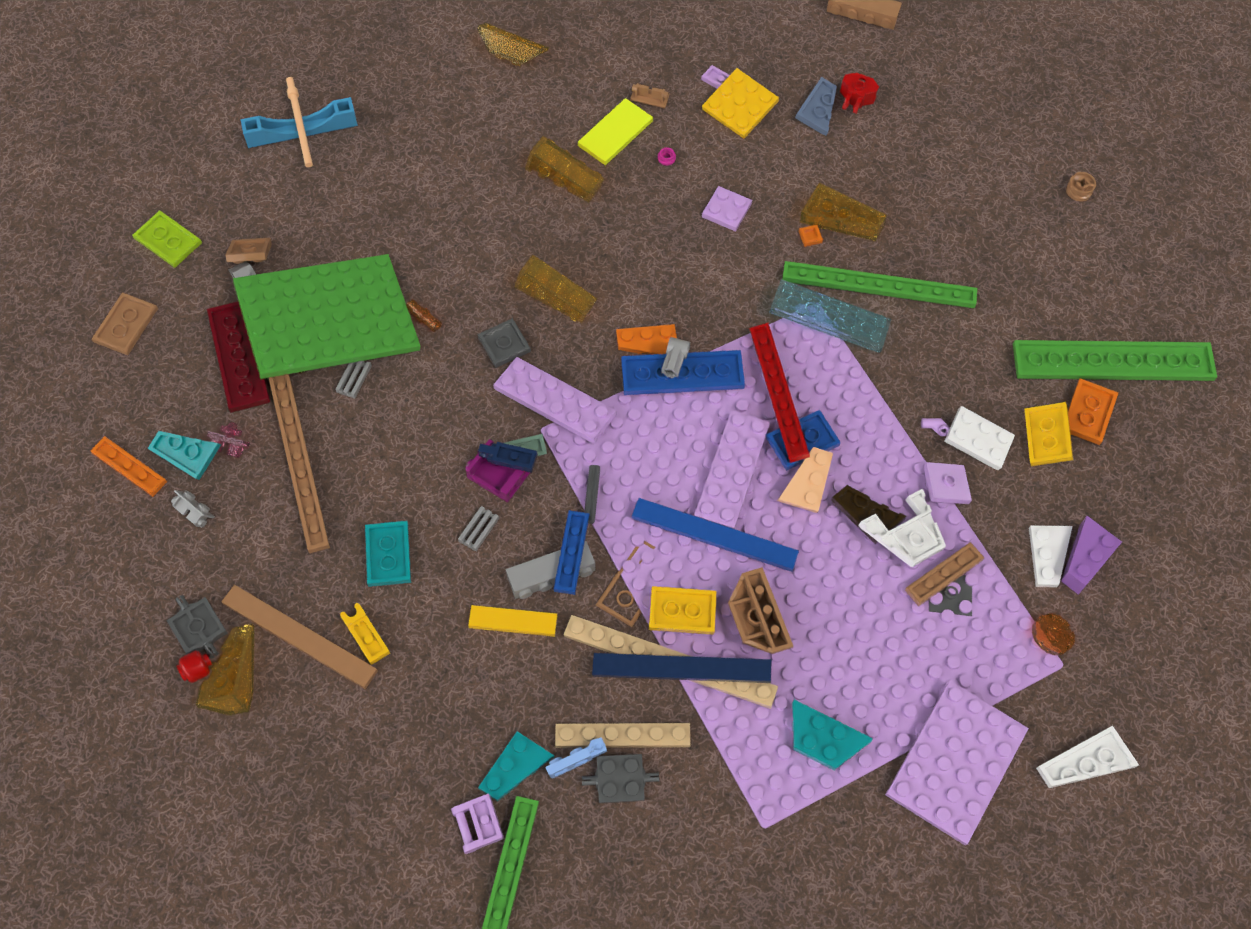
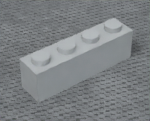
M587 541L584 544L579 576L587 577L595 571V561ZM561 550L506 569L507 579L515 599H526L534 592H545L554 586Z

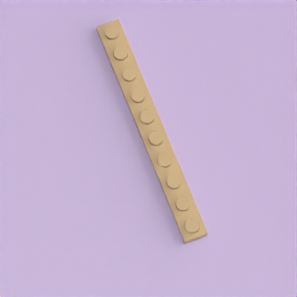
M571 615L564 632V637L612 654L689 656ZM689 680L769 709L772 708L778 686L770 683Z

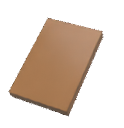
M122 293L96 331L92 341L129 355L158 310L157 305Z

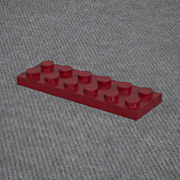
M239 302L207 309L230 413L270 403L265 378L260 379Z

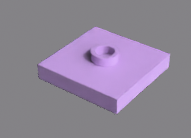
M925 463L923 467L931 502L969 504L972 501L964 465Z

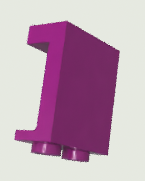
M489 439L486 444H483L492 446L493 441ZM479 453L474 459L469 460L465 468L468 479L507 503L530 474V472L492 464L486 458L480 457Z

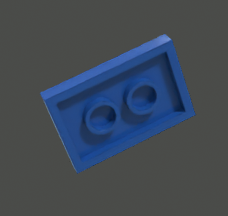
M820 410L799 419L809 452L813 447L830 451L840 446V440ZM780 428L766 435V439L786 471L802 464L804 459L790 463Z

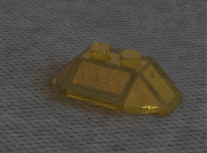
M486 22L478 25L477 28L489 53L494 54L498 59H507L516 66H521L547 52L549 49L547 46Z

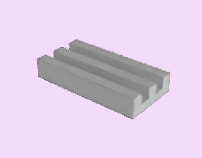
M358 361L349 363L336 387V392L355 399L372 366L371 362ZM356 365V367H355V369H354V371H353V373H352V375H351V377H350V379H349L347 385L345 386V384H346V382H347V380H348V378H349V376H350V374H351V372H352L354 366ZM361 367H364L363 370H362V372H361V374H360V376H359V378H358V380H357V382H356V384H355V386H354V388H353V390H352V392H349V390H350V388H351L353 382L355 381V379H356V377H357V375H358V373H359Z
M481 506L458 538V541L477 551L499 520V516L492 514L490 510L487 511ZM484 514V517L481 519V521L479 522V524L477 525V527L474 529V531L472 532V534L469 536V538H468L467 540H465L466 537H467V536L469 535V533L471 532V530H472V529L474 528V526L476 525V523L478 522V520H479V519L481 518V516ZM489 518H491V521L488 523V525L481 533L477 541L474 544H472V541L477 536L479 531L482 529L486 521Z

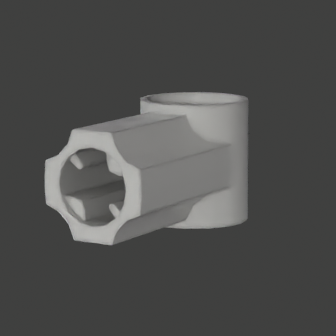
M670 337L666 350L667 355L661 372L666 377L674 378L679 376L683 361L687 358L690 349L689 341Z

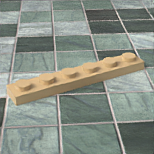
M690 723L556 724L555 747L587 748L590 741L597 738L603 739L606 748L690 747Z

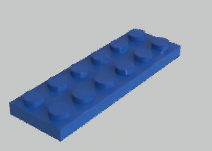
M741 350L688 353L687 358L683 361L679 376L674 378L666 377V375L661 373L667 354L621 356L624 395L745 388Z

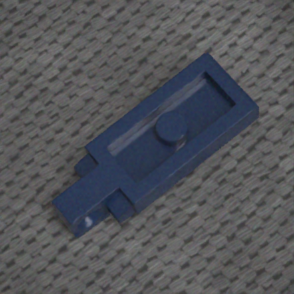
M497 442V444L492 443V446L480 444L478 449L479 456L486 458L492 464L530 473L533 471L538 456L535 450Z

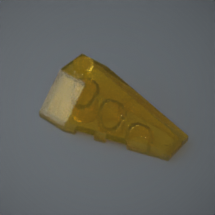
M253 624L235 627L230 632L221 649L223 653L217 663H213L211 675L200 686L196 702L198 708L226 715L249 712L254 682L255 626Z

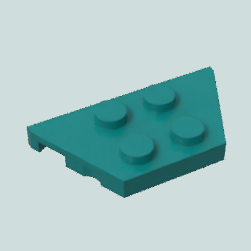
M795 699L793 700L792 731L794 751L835 771L844 762L851 759L857 752L872 742L873 738Z

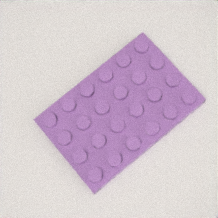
M950 680L946 684L885 795L955 840L967 845L1029 728Z

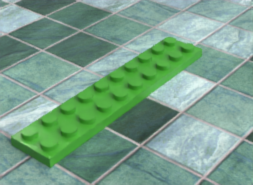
M1014 340L1013 342L1017 379L1081 378L1215 381L1217 378L1211 342Z

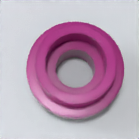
M663 148L658 153V161L662 165H672L676 160V154L671 148Z

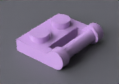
M489 793L451 809L453 816H456L464 842L463 850L465 854L504 839ZM469 810L478 836V840L475 841L472 839L464 814Z

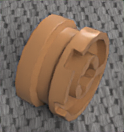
M1077 172L1074 176L1072 175L1066 187V192L1069 197L1076 201H1086L1091 197L1096 187V180L1089 173Z

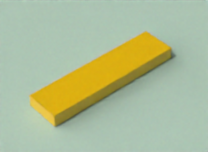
M471 605L468 626L473 629L555 637L557 614Z

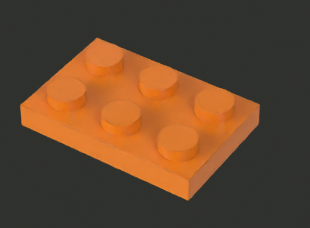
M1080 378L1068 408L1070 434L1100 445L1103 441L1118 392Z

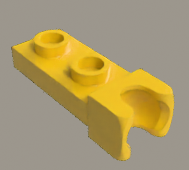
M356 603L354 605L357 611L355 616L349 617L345 612H341L340 616L372 665L389 655L390 652L360 604Z

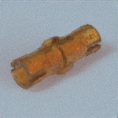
M414 299L407 302L408 311L416 317L418 322L425 324L433 332H436L441 327L442 322L432 316L427 308L420 306Z

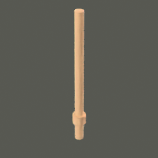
M288 77L286 79L287 95L291 100L305 166L312 167L313 163L298 102V89L295 87L293 78Z

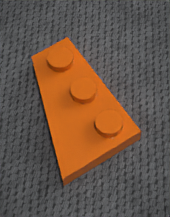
M675 324L616 329L618 350L637 354H666L670 337L677 338Z

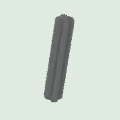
M598 465L589 466L584 513H590L589 524L595 522L600 478V466Z

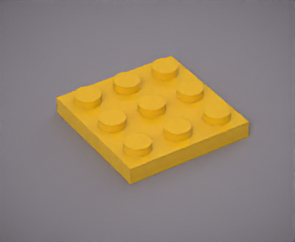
M736 68L702 105V110L744 139L779 102V97Z

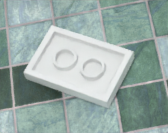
M961 406L955 415L945 442L986 465L999 470L1002 468L1015 435Z

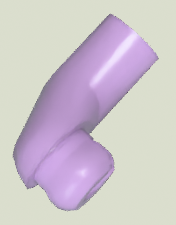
M921 418V428H932L938 435L947 436L950 428L942 419Z

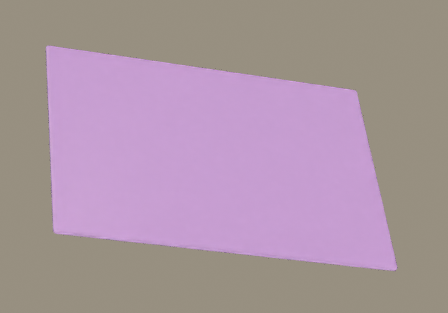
M813 304L769 324L798 419L820 410L841 442L840 446L828 451L833 453L819 511L815 513L777 501L800 465L786 471L765 438L735 526V530L799 550L792 572L632 519L638 498L694 516L731 410L769 421L770 426L767 434L779 429L751 333L712 350H741L745 380L744 389L624 395V391L600 401L616 410V416L594 444L555 422L541 429V434H543L547 445L584 510L589 466H600L595 522L592 525L617 570L620 571L623 566L621 577L634 597L648 625L652 586L716 591L714 635L651 630L660 646L692 657L772 659L770 684L778 686V690L771 709L689 680H679L759 824L765 829L910 751L946 684L950 680L993 706L1063 667V662L954 503L931 502L923 467L926 461L819 304ZM846 485H849L868 495L871 500L881 505L882 503L887 505L890 510L898 514L906 515L905 520L899 524L901 525L917 516L905 500L909 495L923 489L926 495L924 497L925 501L931 507V516L934 523L937 522L946 547L923 562L910 567L881 543L874 544L831 499ZM644 541L653 545L655 548L652 549L649 546L645 545ZM971 542L983 555L984 560L964 574L966 575V584L972 586V603L968 600H963L959 604V609L962 613H969L972 610V616L955 615L953 611L948 609L942 613L929 612V600L934 605L940 604L943 600L941 593H937L918 607L905 591L906 587ZM639 547L632 559L627 560L634 548ZM763 567L794 646L775 654L743 644L728 605L741 574ZM952 582L948 585V587H955L959 594L961 587L958 583ZM952 588L948 589V593L955 596L956 591ZM795 699L873 738L872 742L857 752L851 759L844 762L835 771L794 751L792 731L793 700Z

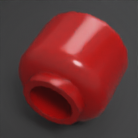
M195 650L181 657L179 665L176 667L184 681L188 680L190 683H194L209 675V666L212 665V662L207 653L202 655L199 650Z

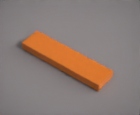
M105 436L90 451L152 497L167 483L165 478Z

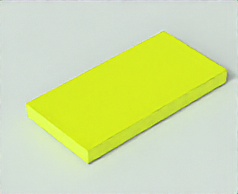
M625 98L578 141V146L602 164L607 165L653 122V117Z

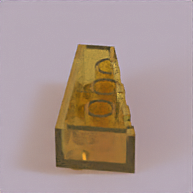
M542 136L530 151L525 170L529 172L531 170L538 172V176L543 179L546 177L553 180L554 185L558 187H567L569 193L588 203L599 191L605 179L598 172L587 167L583 161L577 160L567 150H563L553 140L547 139L545 136Z
M819 183L801 211L800 223L811 226L818 225V228L876 241L885 226L887 215Z

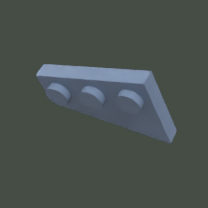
M821 77L795 118L826 136L829 130V121L831 119L837 86Z

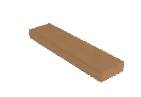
M970 542L906 587L905 591L919 607L982 562L984 557Z

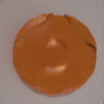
M1053 613L1041 615L1032 625L1034 641L1046 653L1063 655L1075 643V635L1069 628L1070 624L1059 615Z

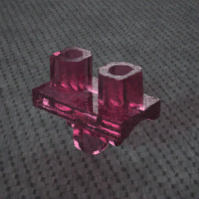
M230 422L227 427L221 426L220 431L225 432V435L208 431L207 437L211 438L210 442L221 444L217 452L222 453L224 444L229 443L227 455L240 458L243 449L249 448L250 443L234 438L235 436L240 437L242 435V431L237 430V424L234 422Z

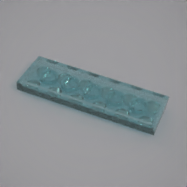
M782 279L769 313L878 353L883 349L891 322L890 318Z

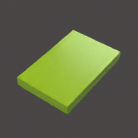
M160 210L132 235L135 240L174 268L202 243L201 239Z

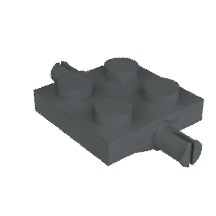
M184 595L179 596L181 600L177 597L176 602L181 610L166 621L185 653L189 654L195 650L205 649L209 657L214 658V655L217 656L219 653L213 643L228 634L206 597L192 604H188Z
M642 754L597 756L595 776H582V786L596 785L599 804L645 801L644 787L646 782H659V772L645 773Z

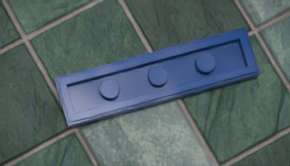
M568 511L554 592L572 595L576 593L590 513Z

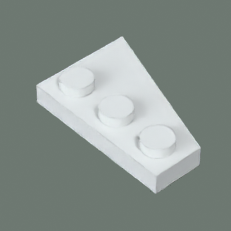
M1031 525L1029 527L1036 587H1058L1072 526Z

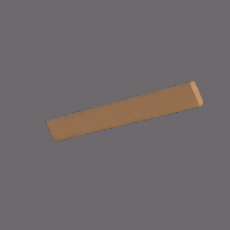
M236 585L231 588L222 600V604L364 689L367 688L378 672L373 666Z

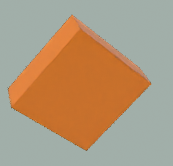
M818 225L799 228V234L804 247L823 242Z

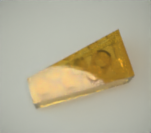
M533 254L520 270L514 288L580 323L584 321L597 301L596 297Z

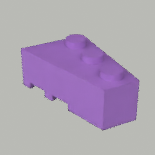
M1086 516L1079 525L1061 582L1079 594L1122 541Z

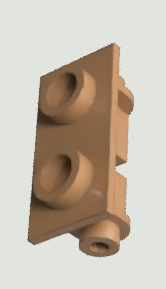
M637 83L632 86L633 93L630 101L665 108L670 93L666 89H649V86Z

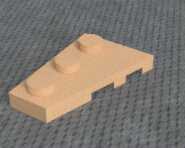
M813 447L809 452L810 457L804 459L777 501L817 513L833 453Z

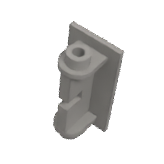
M187 490L184 492L174 491L178 496L171 500L172 506L182 515H186L190 510L186 518L196 527H204L207 523V517H215L209 512L210 508L195 500L196 497Z

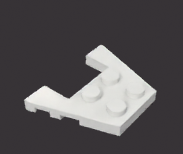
M923 489L909 495L905 500L917 515L907 522L888 531L879 517L874 514L859 524L862 530L910 567H914L946 547L937 522L934 523L931 516V507L925 501L924 497L926 495Z

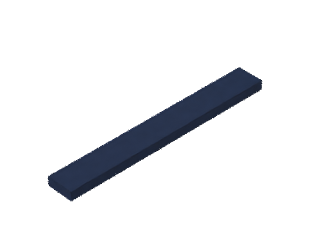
M594 653L592 675L593 677L771 683L772 659Z

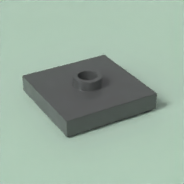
M513 318L477 334L479 341L495 368L514 360L516 357L519 358L531 352L530 346Z
M962 575L954 581L961 587L959 594L955 587L947 586L939 592L943 596L940 604L934 605L929 600V612L942 613L948 609L953 611L955 615L972 616V610L969 613H962L959 609V604L963 600H968L972 603V586L966 584V575ZM948 589H954L956 591L955 596L949 594Z

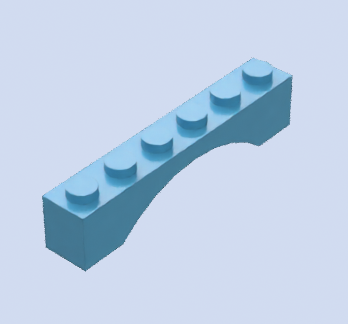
M351 97L334 100L321 110L302 117L306 136L358 126ZM255 116L240 119L248 148L299 138L295 118L271 119Z

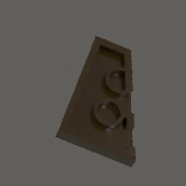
M846 485L831 499L874 544H877L878 541L859 527L861 521L876 514L888 531H890L906 518V515L890 510L887 505L883 503L881 505L871 500L868 495L849 485Z

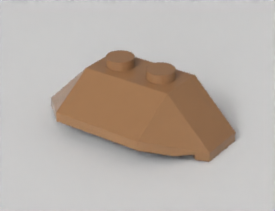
M763 567L742 573L728 605L743 644L770 654L793 648V643Z

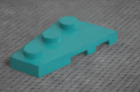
M158 431L148 449L195 479L200 480L221 444Z
M517 731L478 789L485 794L489 793L491 798L498 802L523 780L538 771L545 763L551 761L554 755Z

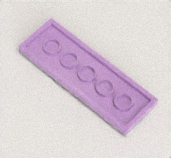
M518 357L513 360L493 385L494 389L593 444L616 416V410Z
M731 410L694 516L735 529L770 426L769 421Z

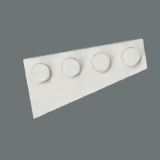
M1111 726L1038 766L1036 769L1047 786L1053 788L1135 768L1139 764L1117 731Z

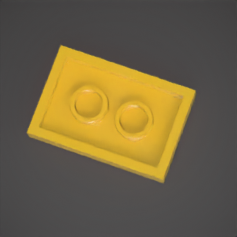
M1066 402L1025 408L1031 466L1073 460Z
M652 586L649 630L714 635L716 591Z

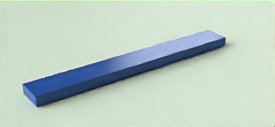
M638 498L632 514V519L791 572L799 550Z

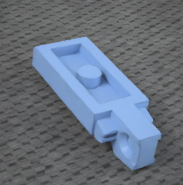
M602 738L591 740L587 748L579 747L572 750L568 757L563 759L562 757H557L549 762L550 765L546 766L547 772L553 779L607 752V748Z

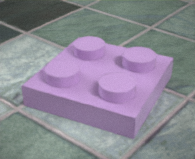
M718 186L704 209L702 217L736 232L749 210L752 200Z

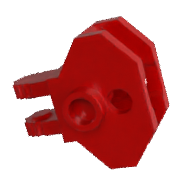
M857 72L845 74L840 89L841 94L845 98L842 109L846 110L850 104L854 106L853 113L857 114L862 106L874 104L877 97L876 93L879 89L876 81Z

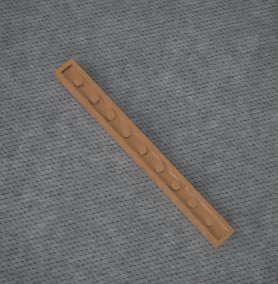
M290 374L269 377L309 554L330 548Z

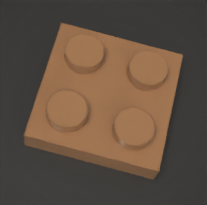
M271 238L232 240L225 255L226 261L240 264L245 261L257 263L266 260L272 246Z

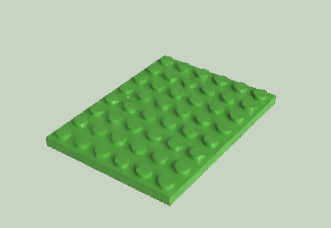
M389 254L233 278L234 288L260 379L420 351V343Z

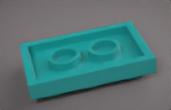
M408 521L365 525L368 587L411 583Z

